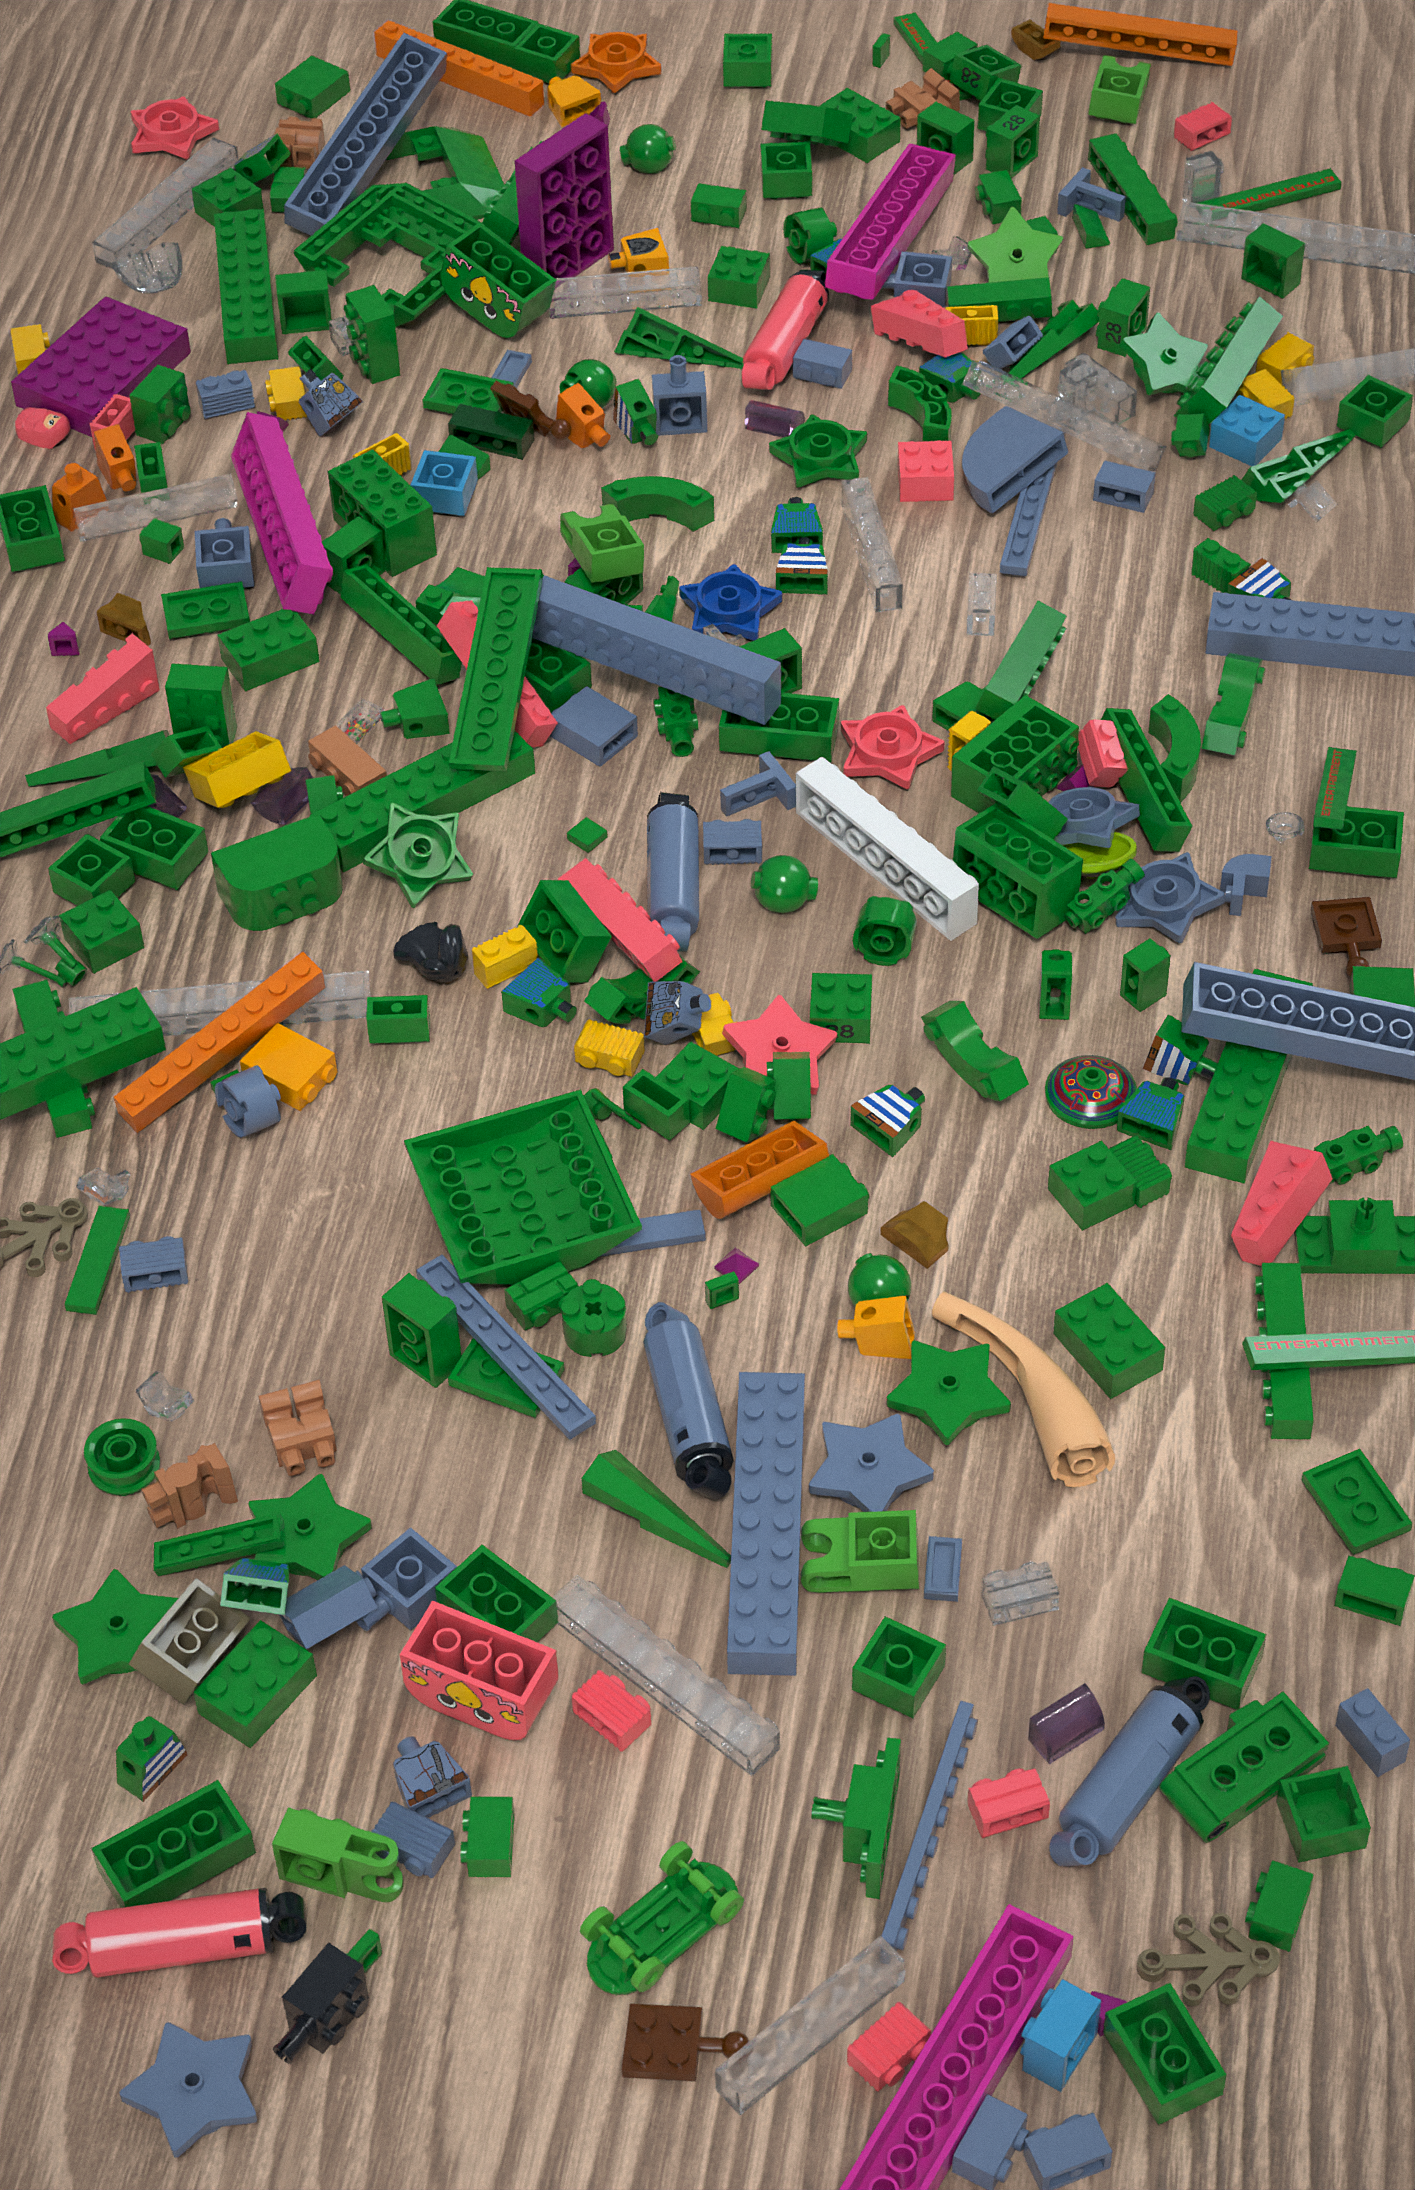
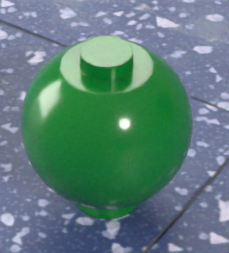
M644 124L635 128L629 134L626 145L620 146L621 159L624 165L631 164L635 170L641 173H658L664 170L671 162L673 151L676 150V143L674 137L669 136L668 132L662 127L654 124Z
M584 359L575 363L568 370L565 379L560 383L559 390L562 393L579 383L603 409L613 399L617 381L615 375L606 364L595 359Z
M777 855L764 861L759 866L758 871L753 872L751 888L755 889V895L762 906L772 912L785 914L798 910L804 905L806 900H815L818 892V878L810 877L807 867L797 858L788 855Z
M872 1253L865 1254L856 1260V1266L852 1269L848 1279V1294L855 1307L859 1301L906 1296L907 1301L909 1300L912 1288L911 1278L901 1262L888 1255H872Z

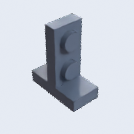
M1082 167L1058 194L1057 214L1067 217L1073 210V204L1096 211L1098 215L1118 222L1124 217L1126 196L1090 184L1091 170Z
M770 751L759 755V774L720 789L721 811L727 817L773 797H777L788 811L796 807V784Z

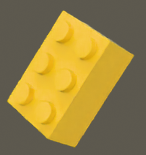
M257 731L183 767L194 797L217 808L228 807L235 802V799L241 796L252 795L259 791V787L267 783H276L283 779V775L291 772L280 740Z

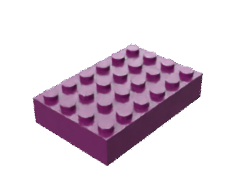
M586 113L514 161L521 254L557 280L554 291L614 250L608 125Z
M105 296L11 381L15 405L22 409L29 407L44 408L62 413L68 418L71 429L92 437L89 423H92V420L100 413V410H103L102 407L108 404L113 395L118 394L130 398L129 395L157 365L174 369L191 353L188 329Z

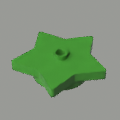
M1011 207L997 232L969 241L967 248L986 268L988 283L1049 277L1047 264L1061 245L1063 236L1033 230L1014 207Z

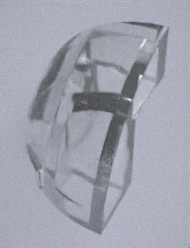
M162 242L145 253H128L111 263L120 280L129 288L140 293L153 294L167 291L178 284L182 275V256L178 243Z

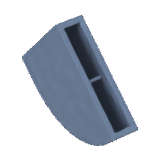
M1004 406L986 420L970 437L963 452L962 467L973 499L983 509L993 514L1069 452L1062 431L1015 409Z

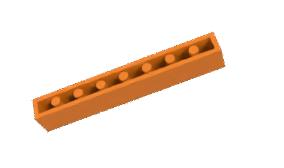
M1048 3L1043 38L1233 66L1238 30Z
M390 20L374 32L376 55L380 58L386 59L402 34L406 33L447 52L446 72L440 79L441 82L530 117L544 105L543 80Z
M301 952L115 1095L114 1101L118 1114L136 1133H139L263 1037L277 1023H281L325 989L323 971L304 952Z

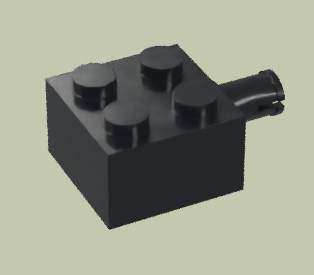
M329 1942L282 1996L289 2031L273 2047L274 2053L281 2060L286 2056L284 2062L291 2064L306 2044L324 2054L331 2045L334 2046L339 2043L345 2034L348 2024L354 2017L359 2018L369 2004L363 1965Z

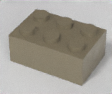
M195 1578L141 1642L129 1665L185 1705L196 1688L208 1677L235 1644L251 1618L238 1608L220 1606L221 1596Z

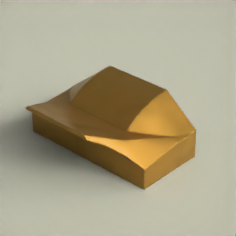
M1030 19L1012 27L1011 36L1016 46L1033 60L1043 58L1062 47L1061 41L1044 39V29Z
M116 593L107 605L97 610L100 632L125 641L133 633L147 646L151 644L141 601L121 593Z
M922 1201L909 1210L901 1211L881 1226L880 1235L928 1269L948 1252L949 1244L946 1238V1231L949 1219L930 1204Z

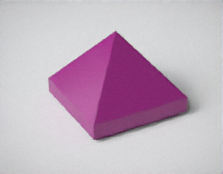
M735 1247L714 1266V1269L722 1275L734 1271L740 1284L759 1267V1263Z

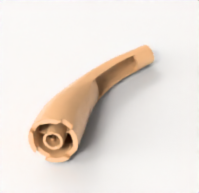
M945 1291L942 1292L934 1303L932 1317L963 1332L980 1344L988 1343L990 1351L1017 1378L1028 1402L1053 1479L1063 1480L1067 1487H1082L1097 1482L1096 1475L1105 1468L1111 1471L1115 1464V1453L1108 1434L1094 1408L1070 1377L1039 1346L1005 1321L974 1304Z

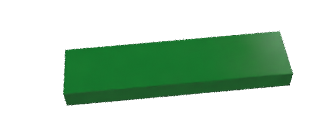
M98 1206L64 1304L66 1311L97 1315L130 1218L129 1209Z
M280 1513L154 1542L153 1570L157 1576H162L284 1547V1519Z

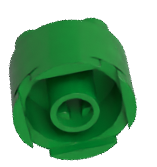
M822 207L795 212L785 218L783 234L784 238L789 239L790 246H786L789 256L798 264L811 262V255L825 246L834 244V237L837 236V227L834 222H830Z
M869 897L859 911L852 941L856 951L859 949L864 954L865 960L880 966H891L897 964V961L903 957L904 959L908 957L917 927L913 906L907 901H899L894 898Z
M590 1279L566 1295L561 1304L562 1325L566 1344L572 1351L585 1357H592V1354L602 1353V1356L615 1352L622 1346L626 1339L627 1331L625 1299L616 1289L609 1285L601 1284L596 1279Z

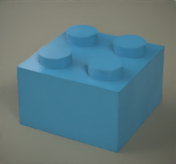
M1239 395L1211 423L1209 447L1249 466L1257 465L1282 440L1285 414Z
M424 450L410 485L432 505L433 512L465 516L478 482L476 457Z
M1064 1979L1060 1981L1055 1990L1050 1988L1041 2002L1040 2008L1043 2010L1037 2019L1031 2017L1023 2030L1022 2037L1025 2038V2042L1020 2052L1024 2056L1022 2071L1062 2092L1097 2036L1101 2000Z

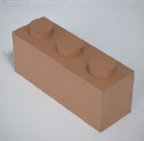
M336 725L308 741L310 751L308 758L313 767L319 768L326 776L334 775L335 783L338 786H342L346 796L387 776L386 770Z

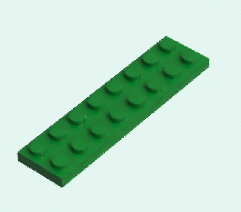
M487 567L449 758L451 769L507 772L544 576L542 569Z

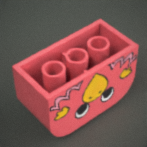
M433 1600L400 1653L404 1684L417 1700L435 1711L508 1740H521L527 1735L558 1681L555 1649Z

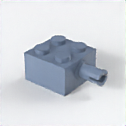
M902 251L898 270L896 273L890 274L882 288L894 289V298L902 295L907 290H916L945 308L948 298L947 286L951 285L952 256Z
M681 355L673 356L670 358L671 369L669 374L652 375L653 406L657 412L656 433L658 436L707 433V398L704 371L686 372V358Z
M220 518L214 523L215 529L195 531L196 569L199 588L241 581L243 588L254 587L253 554L249 526L232 527L230 520Z
M410 1527L361 1568L362 1577L364 1579L368 1578L376 1590L377 1595L373 1599L378 1608L356 1620V1622L363 1630L369 1631L374 1624L389 1613L409 1630H412L418 1625L432 1600L437 1602L435 1587L457 1566Z

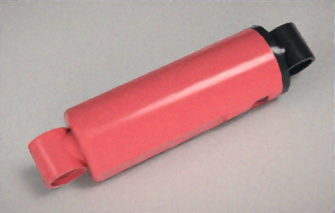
M801 269L789 277L743 357L742 384L745 388L771 390L775 384L783 381L793 363V356L803 339H807L829 300V290L825 288L826 271Z
M267 1887L90 1912L86 1915L85 1927L76 1922H68L60 1925L55 1930L52 1962L56 1969L66 1974L82 1971L89 1962L92 1975L94 1977H104L273 1953L274 1938L283 1943H292L304 1936L307 1926L306 1905L304 1899L294 1892L280 1893L269 1902Z

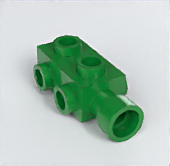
M658 687V699H653L655 716L661 715V718H657L659 735L665 734L666 741H670L671 750L675 756H688L694 750L692 740L694 738V730H698L697 714H691L692 711H695L694 699L665 687Z
M1130 858L1121 865V870L1117 873L1112 869L1108 873L1101 874L1093 885L1085 891L1078 892L1074 900L1067 904L1068 912L1064 914L1066 921L1073 928L1078 927L1085 934L1091 929L1101 926L1110 914L1115 910H1121L1130 899L1128 886L1132 883H1138L1145 877L1140 865ZM1106 881L1110 882L1107 886L1102 885ZM1083 899L1089 900L1087 903L1084 904L1079 903Z
M1368 1125L1358 1130H1351L1344 1136L1334 1140L1324 1141L1314 1147V1151L1323 1153L1333 1178L1330 1184L1337 1182L1342 1185L1349 1182L1354 1174L1364 1170L1365 1173H1372L1376 1171L1383 1162L1384 1152L1392 1153L1402 1149L1403 1139L1399 1130L1393 1125L1382 1129L1378 1135H1375Z

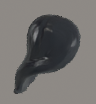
M437 922L425 923L402 935L395 944L393 950L394 958L413 963L424 977L437 982L447 983L457 979L465 971L468 951L459 925L449 924L444 929H440L437 926Z

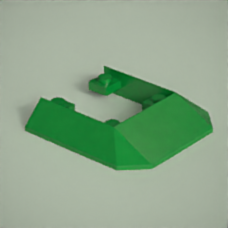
M432 126L404 132L385 160L416 155L418 161L442 156L451 177L430 181L431 189L423 190V192L476 220L485 218L483 216L487 208L493 203L495 197L504 186L502 177L484 138L453 127Z
M408 183L372 185L294 250V255L306 272L326 270L328 284L332 287H335L350 274V266L341 261L366 240L381 248L391 239L425 257L421 261V270L429 273V275L405 296L391 288L382 294V297L394 313L395 327L416 319L446 293L441 282V269L446 246L480 221Z

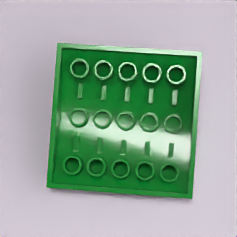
M581 1089L404 1140L405 1148L460 1283L516 1284L559 1261L567 1271L584 1267L642 1230L641 1222Z

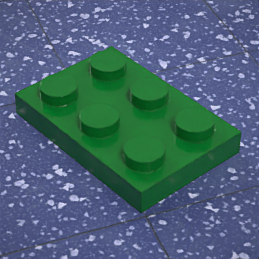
M440 368L422 400L423 408L454 414L459 404L502 413V409L490 388L496 380L504 385L509 383L514 386V382Z
M242 581L161 594L169 639L233 629L250 622Z
M473 1338L449 1375V1386L536 1418L541 1409ZM536 1352L560 1378L565 1370L564 1362Z
M1361 1449L1352 1451L1302 1473V1482L1353 1555L1411 1531L1412 1521Z

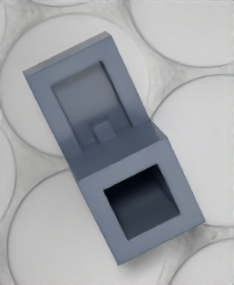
M1243 854L1230 859L1225 864L1222 870L1220 890L1226 893L1225 902L1230 903L1229 915L1241 916L1243 895L1267 897L1272 856Z

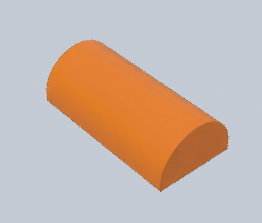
M792 1121L690 1175L694 1188L705 1208L715 1218L722 1219L770 1194L771 1186L829 1157V1152L825 1141L796 1121Z

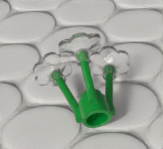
M50 915L44 918L38 926L33 928L23 942L27 944L31 941L34 945L42 942L45 946L48 944L62 958L55 968L58 971V975L24 961V957L16 954L18 947L17 940L12 939L4 946L0 956L1 975L11 965L19 969L23 967L55 981L61 987H64L66 983L71 987L77 985L85 976L87 968L77 961L61 943L60 936L57 934L61 929L60 917L57 915L53 917Z

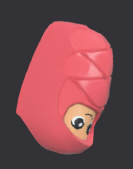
M25 408L19 413L15 421L16 434L20 440L48 449H53L56 444L67 436L71 429L69 420L64 414L44 408Z

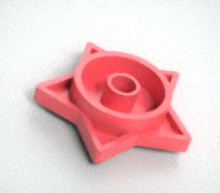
M185 96L177 100L169 99L155 102L145 110L130 111L132 121L139 130L131 143L133 153L163 150L188 159L197 140L219 130L218 120L198 114L195 107L188 103Z
M904 705L897 707L891 712L872 714L863 720L841 721V732L851 747L843 767V774L847 777L879 775L905 789H909L917 765L944 751V740L921 731L919 725L910 718Z
M778 995L758 1019L726 1024L722 1031L723 1036L742 1056L744 1067L767 1076V1062H773V1052H810L811 1094L813 1095L817 1094L819 1088L817 1060L830 1048L837 1037L836 1031L801 1021L781 995Z

